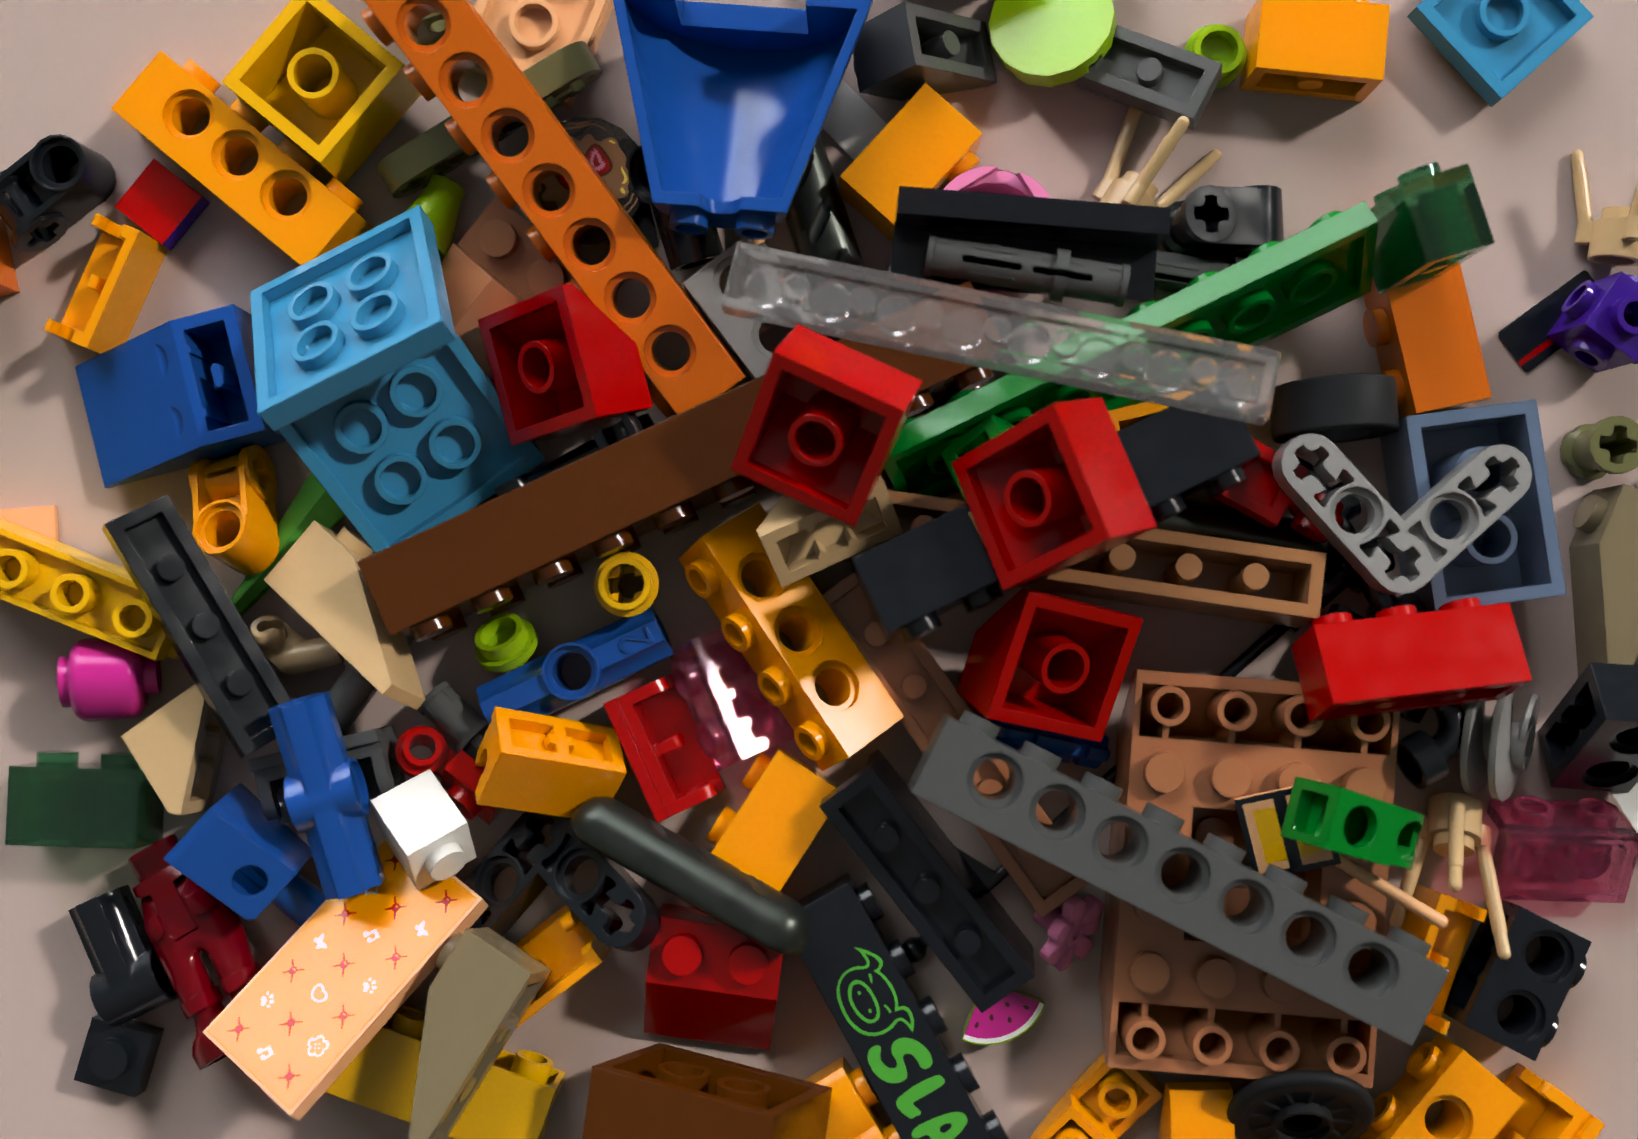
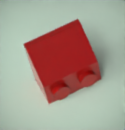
M572 283L561 284L478 320L511 446L568 436L620 419V417L628 413H638L653 408L637 343Z
M797 324L773 351L730 470L855 527L898 440L923 381Z
M1102 397L1053 403L951 462L1003 590L1014 588L1102 554L1157 527Z
M1022 588L976 631L956 692L988 719L1101 742L1144 620L1136 615Z
M663 903L659 908L661 919L659 931L650 946L645 981L643 1033L770 1050L783 955L762 947L694 907Z

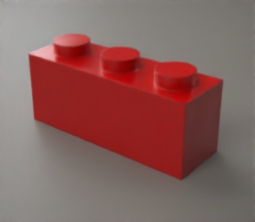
M1479 598L1454 600L1440 606L1438 611L1420 613L1417 612L1415 605H1400L1376 613L1375 618L1353 620L1352 614L1349 612L1331 613L1312 620L1311 627L1291 645L1309 722L1499 700L1532 681L1510 603L1481 605Z

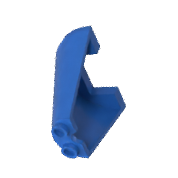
M613 0L654 206L670 216L669 228L679 233L702 235L708 232L709 227L735 229V234L747 239L764 240L772 238L774 236L775 224L780 223L787 216L872 7L873 0H806V9L684 0Z

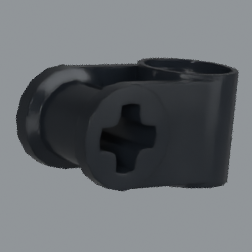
M58 134L49 135L41 139L34 148L9 168L0 172V216L12 231L11 242L23 253L38 252L56 243L66 233L67 229L109 198L116 184L115 170L111 162L103 155L71 137ZM79 162L77 174L68 181L71 167Z
M1271 185L1246 187L1200 186L1188 194L1185 200L1174 202L1167 207L1171 208L1170 234L1161 245L1167 252H1176L1189 256L1227 260L1231 256L1246 259L1259 246L1271 241L1281 242L1284 240L1282 190L1277 186Z

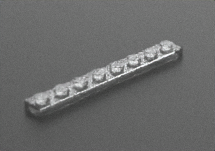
M739 241L736 244L721 303L723 312L727 315L794 328L799 324L823 335L1261 426L1269 419L1282 353L1280 351Z

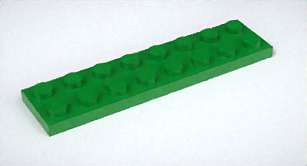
M1365 201L1343 212H1329L1318 218L1308 229L1281 242L1271 241L1256 248L1248 258L1220 272L1210 271L1203 273L1193 279L1185 289L1158 302H1144L1133 308L1125 318L1098 331L1082 332L1070 339L1065 347L1038 360L1020 362L1009 369L1003 377L977 390L967 389L958 392L948 399L944 406L919 418L906 419L884 467L895 490L941 498L959 490L940 452L991 414L1013 425H1017L1047 406L1058 402L1102 397L1108 411L1135 405L1371 292L1378 219Z

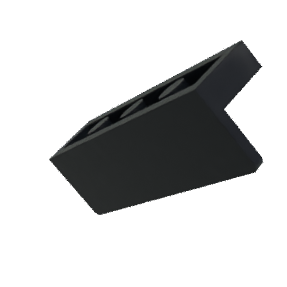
M899 186L890 278L895 283L956 287L966 282L937 276H923L930 233L941 237L998 244L1005 247L1055 254L1057 248L1071 250V257L1118 265L1129 264L1131 265V272L1125 301L1144 303L1150 301L1154 296L1157 249L1170 234L1171 208ZM963 260L964 262H970V263H976V264H982V265H989V266H995V267H1001V268H1008V269L1019 270L1018 268H1014V267L1001 266V265H995V264H989V263H982V262H976V261H970V260ZM1033 271L1034 273L1046 274V275H1052V276H1054V275L1051 274V273ZM1064 276V277H1068V278H1071V279H1077V280L1088 281L1087 279H1084V278ZM971 282L974 289L1048 295Z
M168 494L105 523L102 531L240 758L275 740L276 735L270 722L268 709L291 701Z
M878 749L869 755L865 768L821 800L819 805L821 810L981 1013L1035 977L1034 949L1029 940L917 797L910 792L909 787Z

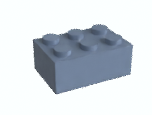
M1536 399L1406 416L1399 419L1398 431L1380 437L1390 505L1400 516L1462 460L1479 449L1500 444L1509 445L1521 451L1531 465V484L1524 496L1426 585L1413 592L1423 602L1428 612L1438 611V608L1443 604L1463 598H1479L1481 605H1491L1567 595ZM1501 463L1491 466L1485 465L1490 472L1488 478L1476 489L1465 492L1475 499L1487 489L1500 486L1505 488L1501 483L1500 477L1506 470ZM1441 501L1431 511V527L1441 538L1451 539L1457 535L1461 528V514L1451 503ZM1399 552L1401 576L1407 577L1408 574L1404 571L1403 564L1409 557L1406 552Z

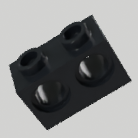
M1590 662L1538 730L1537 734L1551 787L1628 793L1638 782V665Z
M1501 899L1508 930L1507 935L1511 957L1508 960H1502L1498 957L1487 913L1485 922H1480L1457 970L1443 1013L1478 1033L1536 1061L1541 1048L1548 1045L1556 1034L1559 1023L1557 1014L1569 989L1575 987L1585 973L1587 965L1586 954L1592 942L1519 905ZM1539 937L1541 941L1540 954L1535 961L1527 964L1525 957L1527 946L1533 939ZM1512 995L1514 1006L1511 1014L1505 1020L1498 1022L1497 1010L1500 1003Z

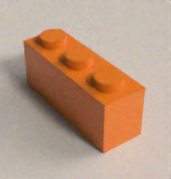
M1448 210L1379 224L1371 292L1363 295L1367 309L1363 315V329L1369 345L1376 347L1381 368L1379 374L1395 378L1399 419L1406 416L1464 408L1491 398L1492 394Z

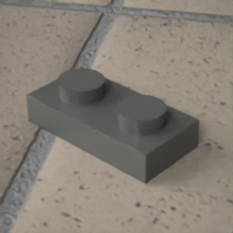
M1117 25L1109 51L1103 59H1101L1100 55L1097 61L1089 66V72L1079 78L1078 82L1079 87L1173 123L1179 117L1186 116L1190 121L1187 128L1194 130L1222 77V63Z

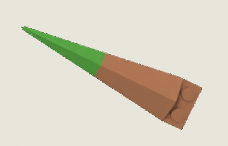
M496 195L459 243L451 245L441 261L454 330L492 383H494L478 320L551 288L566 284L573 279V276L558 257L551 263L543 257L526 233V230L533 225L513 208L511 210L508 209ZM310 472L277 526L280 545L274 562L260 573L247 575L231 601L240 616L271 588L264 581L265 577L314 520L332 530L346 517L312 472Z

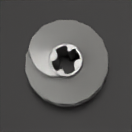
M1513 692L1497 700L1492 716L1485 715L1486 701L1467 703L1464 711L1465 717L1461 746L1455 753L1460 755V777L1464 792L1477 795L1482 792L1488 783L1493 799L1503 802L1510 797L1522 771L1526 770L1531 758L1541 697L1538 694L1533 693L1519 722L1512 721Z

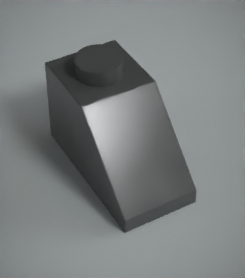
M906 1L865 22L853 51L854 72L857 77L859 93L903 101L910 100L925 83L940 95L987 87L997 82L986 22Z

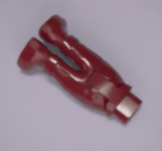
M173 834L130 857L128 861L139 881V884L133 888V892L136 898H143L141 899L146 933L181 1002L180 1009L187 1020L194 1018L196 1037L192 1045V1058L198 1068L202 1070L227 1057L203 1033L225 1009L222 1003L225 998L219 986L215 985L204 960V951L218 972L221 979L220 983L226 995L231 996L232 1000L261 970L258 962L254 961L246 932L238 914L163 859L179 842L176 835Z

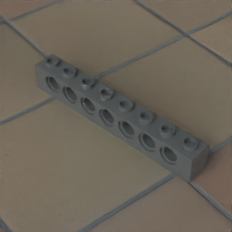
M964 709L959 720L943 713L908 783L912 794L1413 1046L1449 973L1448 969L1426 957L1432 946L1431 944L1394 925L1391 926L1387 936L1365 926L1370 915L1369 913L1330 894L1325 905L1303 894L1308 882L1269 863L1264 874L1242 864L1241 862L1246 851L1208 832L1202 844L1180 832L1185 822L1180 817L1148 801L1142 813L1119 802L1118 800L1123 792L1122 788L1088 771L1085 772L1081 782L1058 771L1057 768L1062 758L1027 740L1024 741L1020 751L996 740L1001 727ZM990 759L1005 761L1009 769V779L1005 787L993 794L978 791L974 785V774L979 765ZM1060 790L1066 792L1069 799V809L1066 816L1054 824L1039 822L1036 816V806L1039 799L1050 791ZM1113 822H1125L1129 828V841L1125 848L1116 854L1107 855L1101 853L1098 846L1101 831ZM1178 853L1187 854L1190 862L1187 876L1177 884H1163L1161 868L1166 859ZM1238 885H1247L1250 891V900L1247 907L1239 914L1225 915L1223 901L1228 891ZM1308 916L1310 932L1307 938L1298 945L1287 946L1285 936L1290 923L1299 917ZM1369 948L1371 960L1368 968L1360 975L1350 977L1348 964L1351 957L1357 951Z

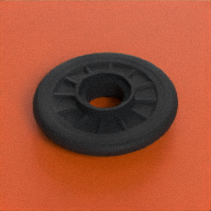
M1293 1070L1262 1077L1239 1090L1231 1099L1227 1108V1117L1234 1124L1235 1136L1238 1139H1357L1370 1127L1375 1116V1104L1372 1096L1361 1084L1349 1077L1320 1070Z

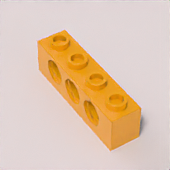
M160 50L111 107L115 113L300 266L373 229L357 213L358 209L364 204L361 199L334 177L326 186L309 173L316 163L286 137L278 146L262 134L269 124L240 99L237 98L230 107L214 95L221 87V84L190 58L180 67ZM210 115L207 127L201 133L192 135V129L196 121L203 116ZM258 154V162L255 168L245 175H239V167L242 161L249 155ZM307 192V200L303 209L294 215L286 216V206L289 200L298 193Z
M757 503L700 537L679 558V561L685 568V576L692 590L698 596L706 599L720 620L721 629L727 642L736 651L743 654L757 675L758 685L764 697L780 709L794 730V738L799 749L806 757L815 761L822 772L855 754L901 720L904 715L811 578L807 576L783 588L781 587L756 531L767 516L761 504ZM741 577L749 580L754 585L758 597L746 590ZM778 630L790 638L793 651L781 642ZM815 683L825 690L829 705L824 703L817 695Z
M1437 1034L1431 1042H1425L1413 1051L1407 1060L1405 1074L1390 1092H1383L1373 1100L1375 1104L1374 1119L1370 1127L1357 1139H1494L1525 1101L1464 1049L1442 1035ZM1443 1100L1444 1106L1441 1116L1433 1123L1425 1124V1113L1429 1106L1436 1101Z

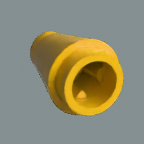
M620 552L611 555L601 563L594 578V591L598 602L608 612L621 617H632L646 611L655 601L659 590V578L656 569L648 559L634 552ZM631 575H635L638 578L641 577L644 585L643 591L635 592L633 598H628L623 591L625 579Z

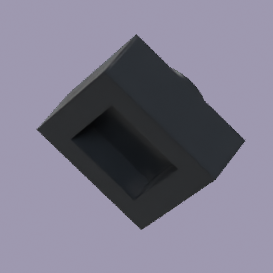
M99 1015L92 1017L74 1080L134 1098L147 1089L164 1029L136 1020L112 1027L105 1023Z

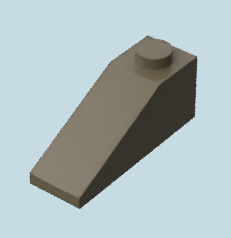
M1626 484L1593 490L1592 494H1589L1580 503L1573 518V527L1576 528V532L1569 546L1578 678L1590 662L1634 665L1638 656V490Z
M489 927L468 928L463 934L461 932L456 933L443 947L436 960V967L440 971L428 989L408 1139L448 1138L552 971Z

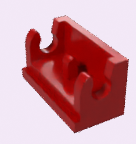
M675 673L654 680L603 704L657 823L717 795L718 792L726 788Z

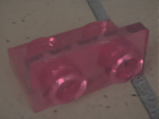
M722 629L693 638L674 651L675 655L671 657L673 663V682L679 694L683 698L688 699L698 722L696 733L699 744L704 753L714 760L718 770L730 767L746 758L794 739V730L780 709L764 697L758 685V675L753 671L743 654L736 651L727 642Z
M1519 796L1514 800L1506 799L1503 802L1495 799L1489 800L1487 814L1499 830L1493 861L1502 900L1625 903L1638 856V834L1616 805L1597 798H1582L1578 802L1545 801L1533 796Z

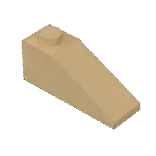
M314 520L265 577L264 581L382 695L418 710L425 701V696L406 636L389 635L357 561L372 555L374 550L362 537L348 527L344 526L337 534Z

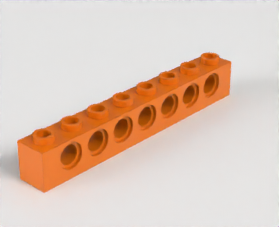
M364 0L369 7L360 14L366 24L386 47L393 42L397 43L410 61L403 68V71L413 86L428 102L437 96L452 116L444 125L453 139L467 155L471 156L476 151L480 153L493 170L485 179L497 197L510 210L518 204L533 223V226L526 230V233L538 251L550 263L558 257L573 276V279L566 284L572 283L637 343L643 370L652 381L648 385L651 400L666 418L725 393L746 377V371L469 0ZM430 14H442L445 20V31L442 38L435 44L429 46L421 45L418 40L417 31L422 19ZM472 68L484 69L487 76L485 92L474 101H463L458 91L461 76ZM511 122H523L529 134L528 144L520 154L507 157L499 147L500 132ZM562 175L567 180L570 188L568 201L558 210L547 211L540 203L539 187L547 177ZM599 227L609 237L610 251L602 262L590 265L581 258L578 251V241L586 230ZM633 279L641 281L650 293L648 309L644 314L636 318L624 314L617 303L619 288L625 282ZM666 332H676L682 335L689 344V359L681 368H668L656 356V343Z

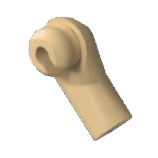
M271 614L263 615L255 619L250 625L249 631L267 661L284 674L296 675L342 664L345 659L323 637L308 640L286 622L281 621L277 616Z

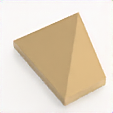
M881 475L855 527L782 494L756 530L782 588L903 533Z
M194 684L121 735V738L167 812L176 815L207 811L212 807L226 740V733L198 687Z

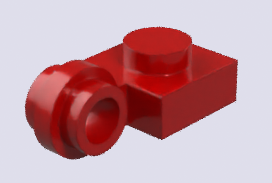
M1253 438L1261 455L1243 470L1248 479L1234 488L1214 496V498L1270 529L1279 524L1286 509H1288L1294 516L1290 523V527L1294 531L1312 541L1326 543V537L1286 495L1274 479L1272 462L1276 451ZM1298 464L1293 472L1296 477L1301 479L1305 477L1309 469ZM1320 492L1314 495L1319 504L1326 493ZM1339 501L1335 509V518L1339 527L1342 528L1345 521L1341 514L1345 507Z
M416 726L408 729L400 736L395 748V760L399 769L412 778L431 769L434 775L442 779V787L446 790L463 817L473 820L478 816L490 825L504 809L476 803L475 790L485 768L475 766V760L462 749L458 754L448 747L446 739L438 730L428 726ZM422 745L428 747L433 752V755L427 759H417L410 753V750Z

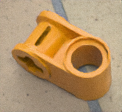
M254 444L242 448L239 455L217 462L207 458L192 462L188 474L193 507L192 536L201 551L244 575H254L266 570L274 562L280 545L275 496L278 482L276 471L267 452L261 446Z

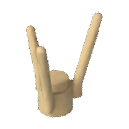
M1129 106L1104 177L1091 196L1096 201L1104 203L1167 208L1183 196L1220 160L1221 152L1217 149L1210 151L1155 202L1154 198L1158 193V189L1152 181L1176 147L1190 121L1186 116H1181L1177 119L1140 174L1127 171L1123 178H1118L1142 114L1141 110Z
M1579 149L1574 150L1571 153V164L1578 221L1574 244L1589 246L1587 260L1595 264L1619 267L1638 265V183L1631 207H1605L1602 209L1601 218L1593 221L1584 152Z
M1448 792L1433 795L1428 801V817L1424 818L1422 829L1418 835L1412 870L1405 868L1399 889L1413 896L1429 844H1433L1432 849L1436 854L1448 857L1449 889L1453 892H1459L1462 889L1464 858L1473 856L1475 849L1497 955L1502 960H1508L1511 957V949L1491 851L1492 828L1482 824L1483 803L1473 796L1462 793ZM1396 902L1389 924L1390 926L1394 925L1400 928L1403 925L1407 909Z

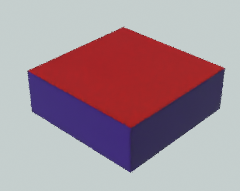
M153 159L114 207L160 244L172 250L211 202L159 161Z

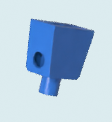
M241 783L210 807L163 858L171 866L241 917L252 922L272 903L301 927L325 900L324 893L299 873L300 869L312 856L310 847L286 824L280 825L279 819L267 821L260 800Z

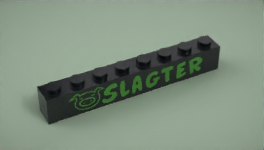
M846 873L798 900L797 902L801 904L808 914L811 927L809 941L799 955L900 1138L1009 1139L995 1111L992 1109L982 1114L971 1093L979 1089L980 1085L962 1052L951 1057L939 1035L948 1031V1028L931 996L928 995L919 1001L907 978L917 972L900 940L897 938L887 943L876 921L885 917V914L868 883L865 882L856 887L849 873Z

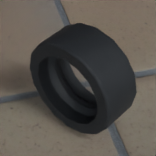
M1375 373L1319 376L1284 383L1274 387L1268 393L1271 436L1275 443L1284 444L1299 435L1310 433L1325 436L1333 443H1344L1390 435L1399 430L1397 389L1393 376Z

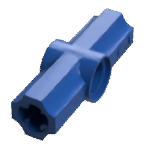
M651 605L639 615L623 617L573 642L560 644L548 654L486 682L475 689L478 694L479 706L488 724L491 722V714L495 706L548 716L579 700L592 697L599 691L674 656L675 652L662 621ZM573 653L583 655L591 667L590 679L581 689H574L567 685L561 673L562 664Z
M329 691L303 696L268 709L270 722L273 726L288 774L284 779L283 788L287 810L296 830L299 833H306L325 899L340 900L382 884L385 880L383 866L381 865L377 845L366 816L370 811V799L366 780L358 761L348 756Z

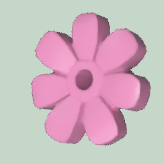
M1088 894L1084 899L1073 895L1064 902L1063 909L1057 907L1043 918H1040L1035 911L1034 921L1048 930L1047 935L1049 937L1040 950V957L1060 972L1071 965L1074 956L1080 960L1084 959L1093 947V942L1087 935H1093L1097 932L1104 903L1092 894Z

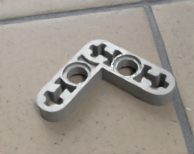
M1314 433L1299 435L1282 444L1274 454L1272 462L1273 477L1279 487L1365 582L1377 592L1387 595L1413 593L1426 585L1519 501L1529 489L1532 479L1531 465L1521 451L1505 444L1489 446L1468 455L1400 516L1339 448L1325 436ZM1295 451L1300 455L1313 451L1319 458L1313 467L1315 473L1325 484L1335 481L1339 477L1343 481V486L1325 494L1319 504L1314 495L1326 489L1312 475L1301 479L1296 477L1293 470L1298 466L1299 460L1294 455ZM1501 463L1506 471L1501 475L1500 480L1505 488L1500 486L1487 489L1475 499L1465 492L1476 489L1488 478L1490 472L1485 465L1491 466ZM1345 496L1358 498L1367 509V523L1356 534L1344 531L1336 522V505ZM1441 501L1451 503L1461 514V528L1457 535L1451 539L1441 538L1434 532L1430 524L1431 511ZM1385 528L1388 531V535L1380 537L1377 541L1391 554L1406 552L1409 558L1404 562L1403 568L1408 576L1388 578L1384 571L1391 562L1379 547L1367 548L1363 552L1360 549V545L1377 537L1382 529Z

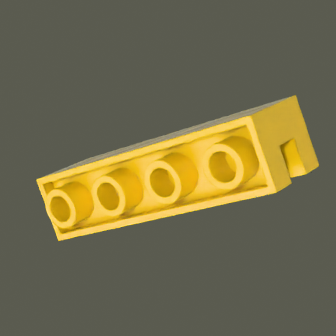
M0 518L1 600L155 661L165 660L166 656L172 659H180L124 567Z
M401 1006L326 1090V1093L410 1123L425 1012L412 1007ZM502 1049L448 1137L453 1139H543L549 1122L547 1120L549 1113L558 1097L566 1072L553 1068L554 1062L541 1053L520 1049L514 1054Z

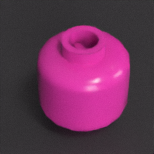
M99 638L78 640L72 646L69 656H60L58 659L57 686L61 706L63 708L72 707L76 716L86 722L139 717L148 705L149 694L161 693L160 660H152Z

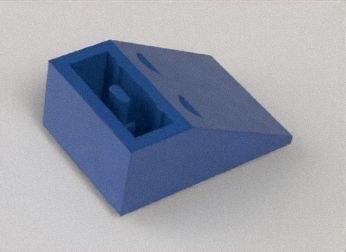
M234 304L168 321L75 366L105 488H113L188 468L192 462L204 458L214 461L237 455L242 448L256 444L263 448L287 441L279 430L273 431L257 414L252 318L250 313Z

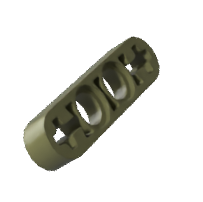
M579 41L555 51L523 71V73L552 110L562 104L564 100L569 97L572 98L591 86L602 75V69L586 42ZM452 116L394 150L377 164L376 170L393 198L406 197L425 188L432 175L444 176L480 154L476 151L471 156L467 155L453 139L444 125ZM523 122L507 124L500 132L499 142L523 128L525 124Z

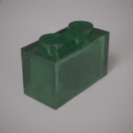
M1438 162L1414 168L1397 177L1399 186L1385 190L1373 197L1375 206L1371 208V211L1379 221L1373 279L1379 295L1441 276L1495 243L1469 164L1441 171Z
M38 751L36 762L9 766L5 845L137 849L153 844L163 838L164 805L131 752L101 753L100 763H79L78 751Z

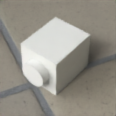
M431 769L371 800L383 838L418 891L435 881L445 880L454 876L466 863L477 858L467 821Z

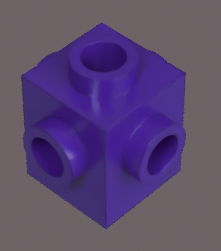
M1621 271L1594 282L1587 280L1580 284L1565 300L1561 309L1563 313L1546 337L1568 352L1578 363L1588 367L1595 373L1628 364H1638V277L1627 275Z

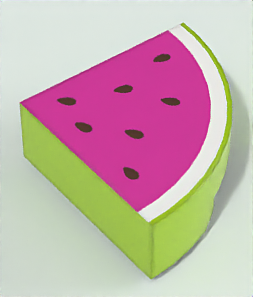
M1018 989L983 1013L973 1003L961 1031L962 1041L977 1045H995L1010 1041L1026 1032L1036 1022L1046 1004L1042 999Z

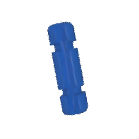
M992 720L993 724L1001 727L996 740L1016 750L1019 749V746L1022 747L1024 741L1027 740L1062 758L1061 762L1070 764L1071 758H1073L1072 762L1075 765L1093 769L1099 768L1102 762H1107L1110 757L1111 751L1108 749L1109 738L1105 733L1102 741L1096 742Z

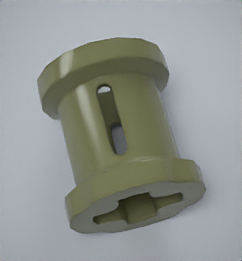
M1610 416L1595 424L1580 425L1564 436L1560 446V459L1571 475L1582 480L1599 479L1606 473H1627L1638 467V424L1624 416Z

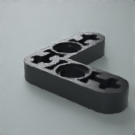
M523 812L463 882L484 899L489 905L487 910L492 912L490 917L481 915L470 928L489 927L502 937H504L547 885L553 889L592 934L607 947L627 952L643 950L653 942L659 931L661 919L659 908L654 900L621 865L578 841L569 827L571 818ZM546 824L552 825L550 833L554 837L549 846L543 845L545 837L541 832ZM521 850L528 853L525 856V858L533 861L534 866L525 859L519 857V853L521 852ZM594 859L599 870L598 880L589 892L580 895L574 887L575 871L584 861ZM512 866L517 875L516 888L506 900L498 901L494 894L495 879L503 869ZM610 899L615 904L632 910L629 917L635 925L630 932L620 930L623 925L622 919L612 908L603 906Z

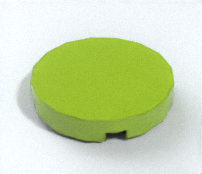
M995 0L988 23L992 47L995 56L1002 66L1013 72L1015 78L1028 85L1046 87L1073 82L1088 73L1089 66L1095 63L1100 55L1101 59H1103L1111 48L1117 26L1112 0Z

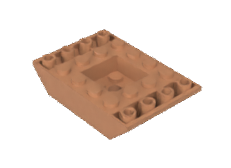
M1134 669L1117 731L1116 779L1114 785L1123 789L1118 801L1141 813L1148 801L1185 820L1180 832L1202 844L1209 832L1247 851L1234 798L1293 786L1295 776L1314 781L1320 780L1322 783L1343 787L1394 804L1400 711L1309 722L1300 682ZM1125 822L1111 823L1108 855L1120 852L1129 841V828ZM1178 853L1166 859L1161 868L1163 884L1174 885L1181 882L1187 876L1190 868L1187 854ZM1341 854L1388 882L1389 866ZM1334 865L1293 873V875L1308 882L1303 892L1304 895L1323 905L1326 904L1330 894L1339 897L1369 913L1370 915L1365 926L1384 935L1386 896ZM1238 885L1228 891L1223 901L1225 915L1239 914L1247 907L1250 900V891L1247 885ZM1105 892L1099 991L1105 1064L1108 1068L1260 1079L1275 1073L1293 1070H1320L1349 1077L1357 1081L1364 1088L1373 1089L1377 1028ZM1308 916L1299 917L1290 923L1285 936L1287 946L1298 945L1307 938L1310 932ZM1369 948L1361 949L1351 957L1348 964L1350 977L1360 975L1368 968L1371 960Z

